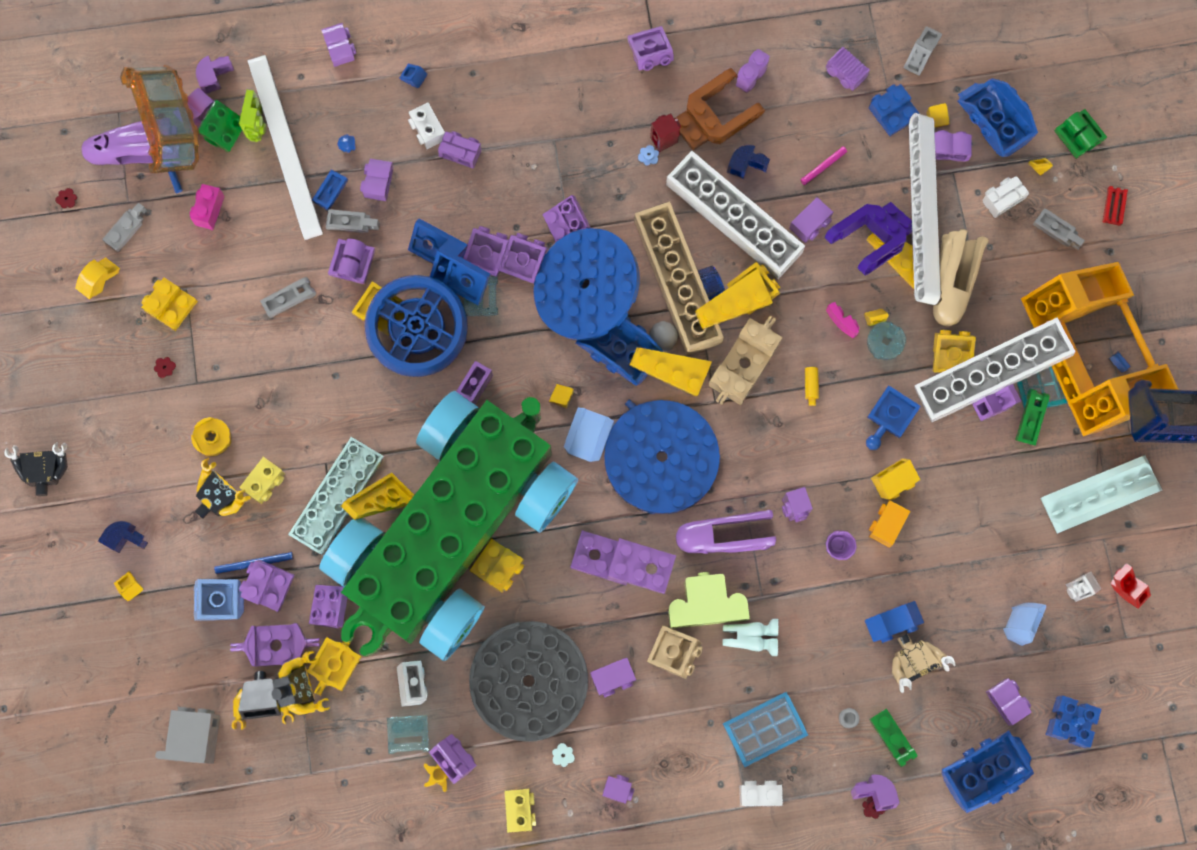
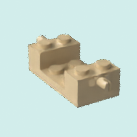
M769 316L765 324H760L749 318L727 357L712 376L709 386L720 392L716 399V402L723 405L727 397L739 405H742L782 340L781 336L770 329L776 321L774 317L772 319V316ZM742 359H746L750 362V366L742 368L739 362Z

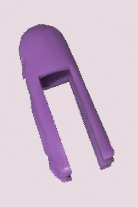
M169 118L140 121L109 130L88 138L84 141L81 148L84 159L95 165L180 161L177 128L175 126L171 127Z
M772 510L758 511L685 523L677 531L676 543L681 550L687 553L708 554V552L732 553L766 550L775 545L776 537L714 544L712 526L770 520L773 517Z

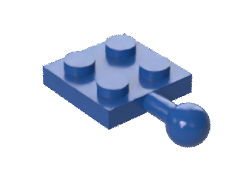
M888 385L867 417L880 426L874 435L866 439L867 448L870 450L879 449L881 438L886 430L900 438L921 406Z

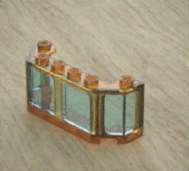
M168 65L142 68L124 67L120 80L122 85L131 88L150 146L148 155H151L153 163L148 165L150 173L194 170L197 162H199L198 127L194 124L193 112L189 109L188 97L183 91L182 79L178 76L177 70Z

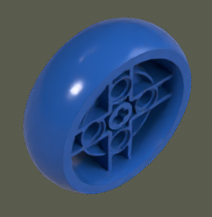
M409 275L389 282L375 294L366 312L364 328L368 346L375 358L383 366L400 375L424 377L442 371L458 357L467 338L468 320L461 300L450 287L432 277ZM425 290L422 298L407 299L399 304L391 301L394 296L405 291ZM442 300L446 302L453 314V335L444 331V318L438 308ZM423 306L431 308L428 314H423L420 310ZM399 312L405 314L404 319L401 321H397L394 318ZM379 317L388 321V333L394 343L390 352L385 349L379 337ZM416 322H419L421 328L413 330L412 323L416 324ZM429 332H437L438 337L435 340L429 339L427 337ZM405 338L412 340L411 345L408 347L401 344ZM434 348L443 352L438 357L427 362H407L411 354L426 353Z

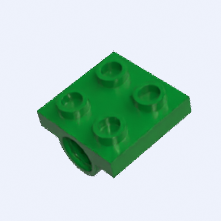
M215 100L196 132L201 134L203 139L211 145L230 152L242 132V128L239 125L241 116L218 100Z
M1086 109L1081 112H1075L1054 130L1076 159L1107 138Z

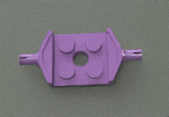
M297 623L290 625L251 626L245 642L231 643L230 647L236 648L230 649L231 652H245L251 665L254 667L283 665L297 657L302 658L308 647H320V638H305L302 629ZM275 640H280L282 643V647L278 651L272 649V643Z

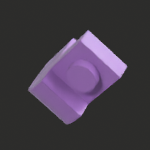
M206 56L198 63L196 77L201 90L205 94L221 89L217 76L234 70L228 56L219 57L215 61H211L209 56Z
M1013 384L994 394L978 400L972 405L980 421H983L1012 408L1015 404L1021 402V399Z
M871 775L868 780L869 784H867V781L859 782L851 790L853 799L872 796L876 812L894 809L900 803L893 783L881 775Z

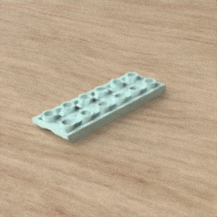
M351 437L288 535L322 555L348 516V513L341 505L345 500L365 489L384 456Z
M1144 455L1040 499L1058 534L1160 492L1162 488Z

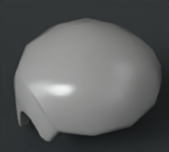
M666 321L656 323L649 333V336L661 347L663 352L673 349L678 339L677 329Z

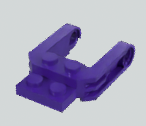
M892 202L884 207L866 204L831 227L825 235V239L830 244H833L866 224L867 228L885 243L859 263L857 269L865 276L902 252L906 236L912 233V220Z

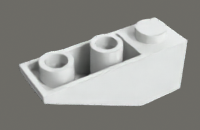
M1092 572L1066 584L1068 588L1067 593L1075 602L1090 597L1101 590Z

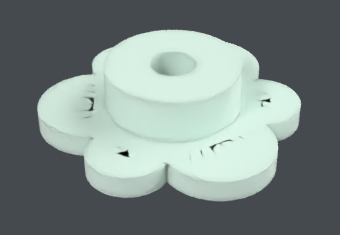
M564 743L559 744L557 749L552 751L554 755L553 763L556 765L561 764L562 767L572 763L575 759L572 754L573 749L567 747Z

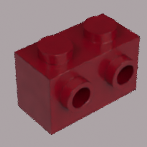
M671 113L661 115L656 121L651 123L650 138L658 152L678 143L681 125L678 119L674 118Z

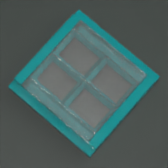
M1052 367L1017 382L1024 408L1027 401V393L1030 389L1036 390L1040 394L1044 392L1050 395L1047 408L1068 403ZM1035 400L1034 406L1039 407V401Z

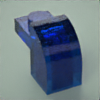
M744 145L733 153L728 164L727 173L744 179L749 166L766 172L770 159L764 154H755V146Z
M713 265L698 270L709 301L725 291L721 277Z
M125 521L110 524L98 539V542L118 553L121 552L127 541L134 543L142 549H145L148 542L143 540L145 536L135 531L136 526Z

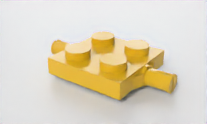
M326 637L314 658L317 661L311 663L307 670V673L315 676L319 681L314 693L321 696L326 685L343 691L362 657L351 650L349 647L351 642H335Z

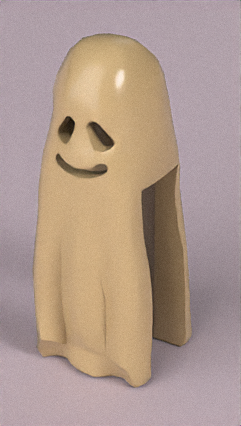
M964 229L944 234L941 239L942 244L939 251L941 294L938 303L933 305V314L935 320L945 327L953 326L962 319L980 268L984 249L989 241L988 238L983 236L976 240L965 241L967 230Z

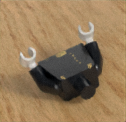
M56 442L52 447L53 451L20 453V456H17L19 451L17 446L12 447L14 453H10L8 447L4 451L5 456L11 458L12 466L21 481L31 487H35V496H47L48 485H57L59 479L63 477L68 468L67 456L64 453L67 449L66 443L61 445L62 449L58 447V442Z

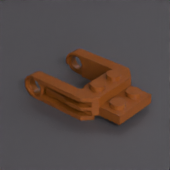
M732 68L725 70L691 93L688 97L686 111L675 117L681 125L680 135L693 151L707 141H711L714 144H722L760 118L765 112L762 105L756 103L725 125H721L720 120L705 101L722 91L724 86L738 77Z

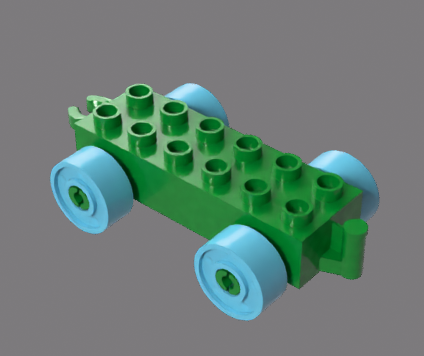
M450 392L429 415L416 440V444L440 462L388 531L384 533L365 518L353 519L331 543L322 558L319 568L344 588L341 593L359 606L357 612L344 623L341 639L346 643L351 642L356 629L360 626H368L372 630L371 640L360 648L361 655L367 657L375 654L381 649L391 631L409 644H412L428 623L429 625L425 629L419 643L441 660L446 661L471 632L483 613L485 606L461 588L457 589L446 602L443 601L520 497L524 496L516 510L515 516L539 533L551 523L576 487L578 478L555 461L551 462L538 475L552 456L550 444L534 434L536 425L541 419V406L536 398H525L521 403L522 413L512 418L488 400L479 408L458 392Z

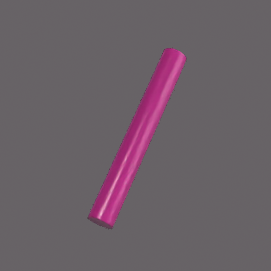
M841 147L801 179L802 184L806 185L846 154V148Z

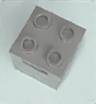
M178 707L177 711L171 710L165 751H157L155 754L156 758L214 764L220 715H215V711L208 709H198V712H195V709Z

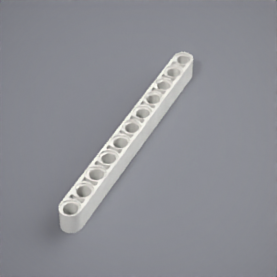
M266 55L250 59L248 64L303 237L307 240L323 235Z
M915 113L909 121L914 295L918 302L936 305L941 293L934 119Z

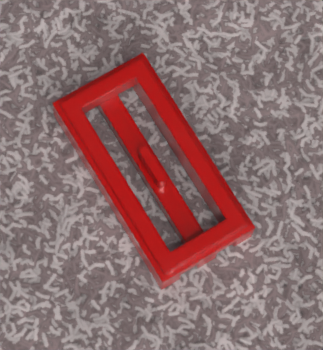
M1108 187L1102 222L1118 226L1123 224L1128 189L1121 190L1118 187ZM1112 193H1115L1111 219H1108ZM1121 195L1118 220H1116L1119 196Z

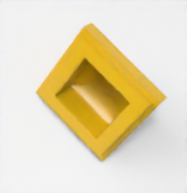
M1046 158L1028 161V164L1040 176L1053 167V164Z

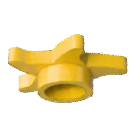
M425 763L423 766L430 774V778L424 786L429 787L437 783L442 787L443 792H446V779L449 777L438 763L434 767L428 766Z

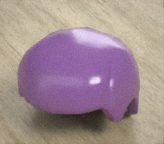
M834 531L827 537L825 543L826 551L829 555L838 560L849 559L855 554L857 548L855 538L846 531Z

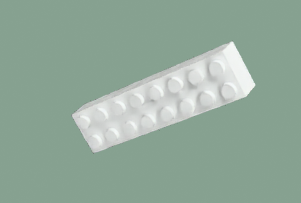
M693 151L667 176L666 185L760 265L763 264L777 279L803 253L804 244Z
M1055 318L915 385V390L931 422H934L988 395L994 394L1008 385L1015 384L1072 357L1075 354V350L1058 318Z

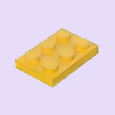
M371 282L351 313L365 322L368 306L382 287ZM397 296L391 299L396 304L404 301ZM399 312L394 318L397 321H401L404 319L405 314ZM379 317L378 330L389 336L388 321Z

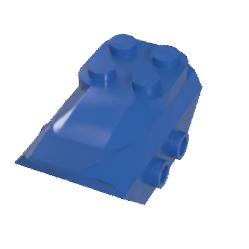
M991 78L983 84L975 83L958 94L960 98L958 103L968 113L970 120L978 125L986 141L999 156L1008 157L1037 135L1038 130L1029 105L1022 101L1015 88L1011 87L1007 82Z
M626 317L619 326L616 325L608 331V334L602 337L585 341L577 340L575 344L590 353V357L598 363L601 361L610 372L614 374L617 372L635 386L643 382L649 375L630 366L636 348L663 352L661 347L646 333L647 331L642 326H636L631 323L629 317Z
M1009 730L993 740L988 738L980 742L981 747L976 750L974 748L968 749L963 752L964 757L942 769V776L946 786L955 801L966 813L990 802L992 804L998 803L1003 799L1002 795L1007 792L1012 794L1020 789L1019 785L1034 774L1030 767L1032 759L1020 737L1012 736Z

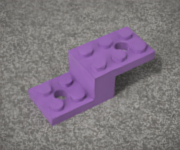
M582 531L570 568L623 585L630 583L665 594L676 555L619 538V541ZM592 550L600 552L598 560H592L589 557V553ZM648 564H654L657 567L655 574L651 575L646 572Z

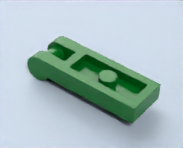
M1033 389L1028 391L1027 401L1015 438L1016 441L1036 446L1050 398L1048 393L1043 392L1040 394ZM1035 400L1039 401V407L1034 406Z
M887 708L869 719L900 767L906 765L908 760L918 757L916 751L911 747ZM903 747L906 752L900 755L898 750Z

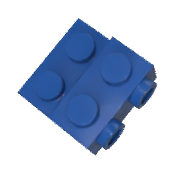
M895 84L891 85L886 90L887 93L882 96L881 94L875 95L871 99L872 102L869 106V110L889 137L908 126L913 114H920L911 103V96L902 84L898 86Z

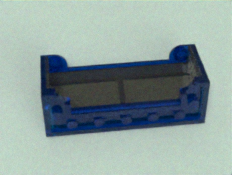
M1146 380L1136 382L1134 387L1128 391L1131 435L1135 442L1197 443V391L1150 389L1152 383Z

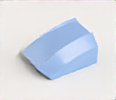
M578 407L564 448L568 454L589 462L599 461L614 421L607 416Z
M197 579L194 585L195 621L239 619L244 612V598L240 597L242 592L239 591L241 586L240 580Z
M1022 603L1012 607V613L1006 628L1003 629L1007 639L1021 646L1032 643L1047 606L1039 603Z

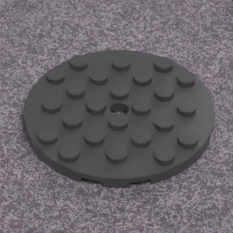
M516 622L494 632L478 649L470 669V695L479 716L495 732L517 741H540L562 732L580 713L588 691L587 666L578 646L563 631L542 622ZM528 675L532 676L535 680L533 686L530 687L525 686L523 683V679Z

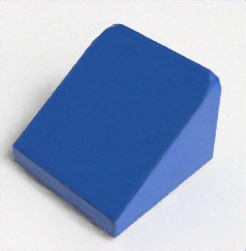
M408 63L399 79L415 88H420L427 77V73L421 66Z

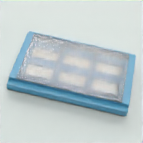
M787 692L723 723L744 767L808 736Z

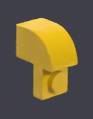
M106 257L98 262L93 259L79 274L75 289L88 299H91L103 292L105 281L117 275L120 268Z

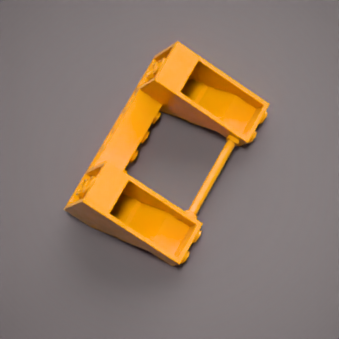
M1119 262L1059 274L1021 298L1034 328L1058 318L1075 350V354L1072 357L1051 367L1083 437L1103 431L1155 409L1169 406L1183 399L1168 365L1159 366L1158 363L1155 364L1127 303L1129 302L1128 299L1134 296V293ZM1117 304L1118 307H1121L1149 367L1146 370L1109 379L1094 387L1065 323L1104 307Z

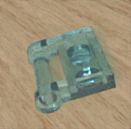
M490 276L487 283L489 285L488 308H483V298L479 305L464 298V308L467 316L498 315V308L496 307L498 277ZM465 278L466 282L471 284L470 280Z
M428 715L387 718L389 755L403 751L423 750V752H429ZM422 736V742L395 744V738Z

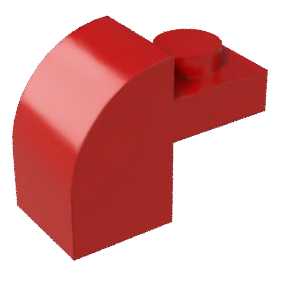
M1125 564L1115 572L1114 579L1110 583L1111 586L1124 600L1139 609L1151 596L1149 586L1135 577L1133 567Z

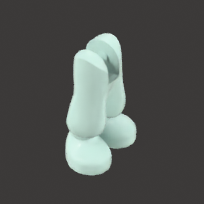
M773 618L768 625H763L760 622L723 625V632L737 633V639H723V646L743 648L757 652L767 649L772 656L778 655V638L762 639V636L778 637V619Z

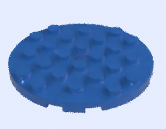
M587 228L564 236L547 251L535 278L534 301L541 319L552 331L572 340H592L608 334V331L616 325L619 326L625 320L632 303L636 301L640 285L637 259L630 250V247L621 238L606 230ZM588 279L590 282L589 286L583 289L581 285Z
M655 400L633 407L617 420L607 438L604 459L608 479L623 500L647 513L672 514L692 507L708 493L718 473L720 453L718 441L711 426L698 412L678 402ZM659 452H664L667 454V460L660 462L656 455Z

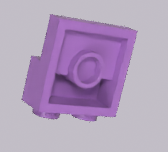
M662 26L627 36L639 70L649 71L653 66L660 64L666 66L671 61H674L673 49Z
M479 226V229L473 228L464 259L489 272L491 275L498 276L499 268L509 242L508 236L499 232L496 235L489 233L490 229Z
M521 233L511 235L499 271L534 284L548 247L544 246L545 242L535 239L532 242L527 240L528 236Z
M255 560L254 563L251 562L247 569L248 579L247 581L244 580L239 588V591L242 592L240 597L255 604L264 605L277 612L280 611L295 575L262 560Z

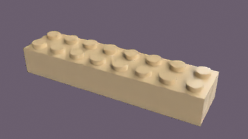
M667 202L635 213V225L686 356L722 344L724 337L719 324L702 329L695 313L697 309L709 302V299L671 203Z

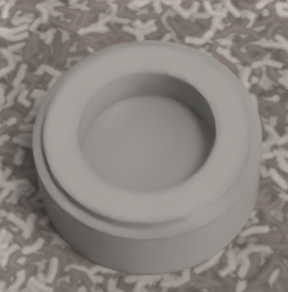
M852 708L844 709L839 714V722L844 728H854L859 723V714Z

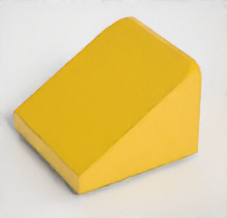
M946 103L928 108L926 113L928 117L934 119V128L949 125Z
M883 309L864 313L867 326L884 323L889 317L888 313Z
M556 384L549 402L567 409L574 389Z
M130 571L114 582L120 595L127 601H130L143 591L142 586Z

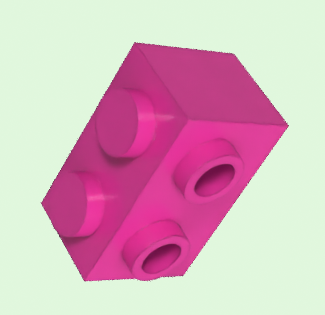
M202 184L201 188L197 190L195 205L190 210V218L195 226L214 229L225 197L220 188Z

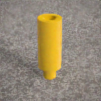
M817 367L805 368V399H808L809 406H816V399H819V373Z

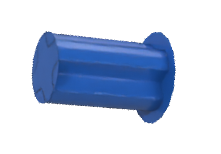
M1119 351L1109 358L1121 373L1131 367Z

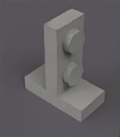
M926 26L920 38L915 42L903 68L920 76L942 34Z

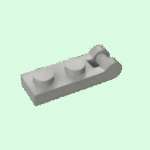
M304 277L260 300L268 317L272 318L298 303L314 297L317 293L314 288H311L308 277ZM303 288L304 292L299 294L298 289Z

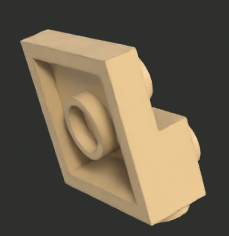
M662 626L647 662L686 679L694 671L695 666L693 662L695 657L698 658L702 653L701 642L696 638Z

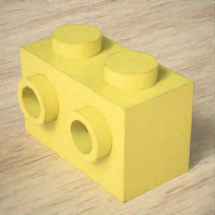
M263 457L239 488L246 490L245 493L262 504L264 501L269 500L274 487L279 486L283 482L285 473Z
M530 789L505 791L507 833L533 830L532 826H536L535 813L531 814V805H535L534 793H530Z

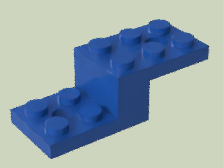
M419 218L415 222L408 250L433 264L430 277L443 282L456 294L479 305L482 301L490 273L464 259L468 244ZM427 240H429L433 246H430ZM465 278H468L471 284L467 283Z

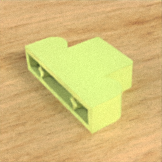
M709 572L698 573L696 577L686 578L684 584L687 603L677 599L668 608L671 629L748 621L750 619L746 597L741 593H735L727 598L725 576L723 574L710 575Z

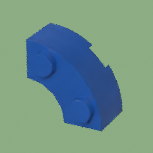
M916 601L864 620L873 642L881 640L882 643L893 640L892 635L905 630L907 633L919 630L918 625L924 623Z

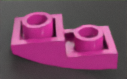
M836 302L829 304L826 311L832 321L845 334L855 338L859 333L857 321L853 320L851 315L843 318L844 312L840 306H837Z

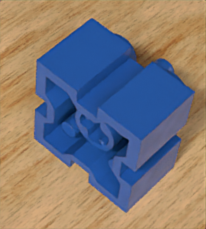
M1063 695L1056 697L1052 712L1057 713L1055 719H1050L1046 735L1059 740L1070 738L1069 743L1073 745L1091 748L1095 734L1094 731H1091V726L1098 724L1102 709L1089 704L1077 706L1078 700Z

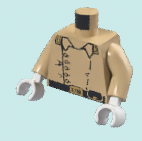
M906 634L898 638L903 650L895 653L892 674L899 684L900 692L903 693V686H908L909 690H912V681L940 668L941 664H943L945 671H950L947 666L948 663L956 665L952 657L945 655L937 647L922 640L913 644L909 635Z

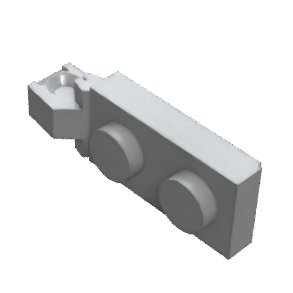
M138 203L132 210H127L102 240L119 252L141 227L142 216L146 213V208Z
M1045 208L1033 223L1035 227L1067 247L1072 246L1079 250L1085 242L1084 239L1077 236L1078 232L1075 230V227Z
M328 210L326 229L360 233L368 232L369 229L379 230L380 222L378 219H370V215H366L363 212Z

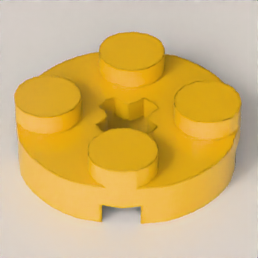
M208 417L200 420L195 425L191 441L195 449L205 456H217L231 445V432L222 420ZM210 432L216 434L214 441H207L206 439L209 437L208 434Z

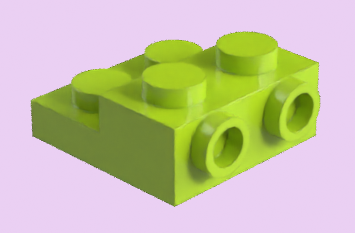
M247 89L239 125L246 138L250 141L258 142L262 139V135L266 133V123H264L262 117L263 108L254 90Z

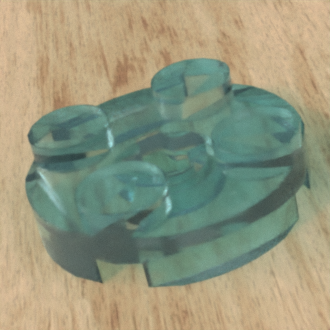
M891 322L876 324L867 337L868 349L876 359H894L903 351L906 344L904 331ZM886 336L887 339H891L889 345L882 343L883 337Z

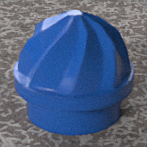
M348 134L341 136L337 143L339 149L347 153L354 151V136H349Z

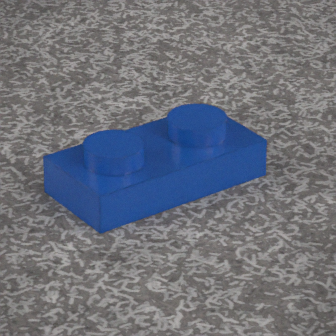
M330 170L313 197V203L326 210L331 209L348 179Z

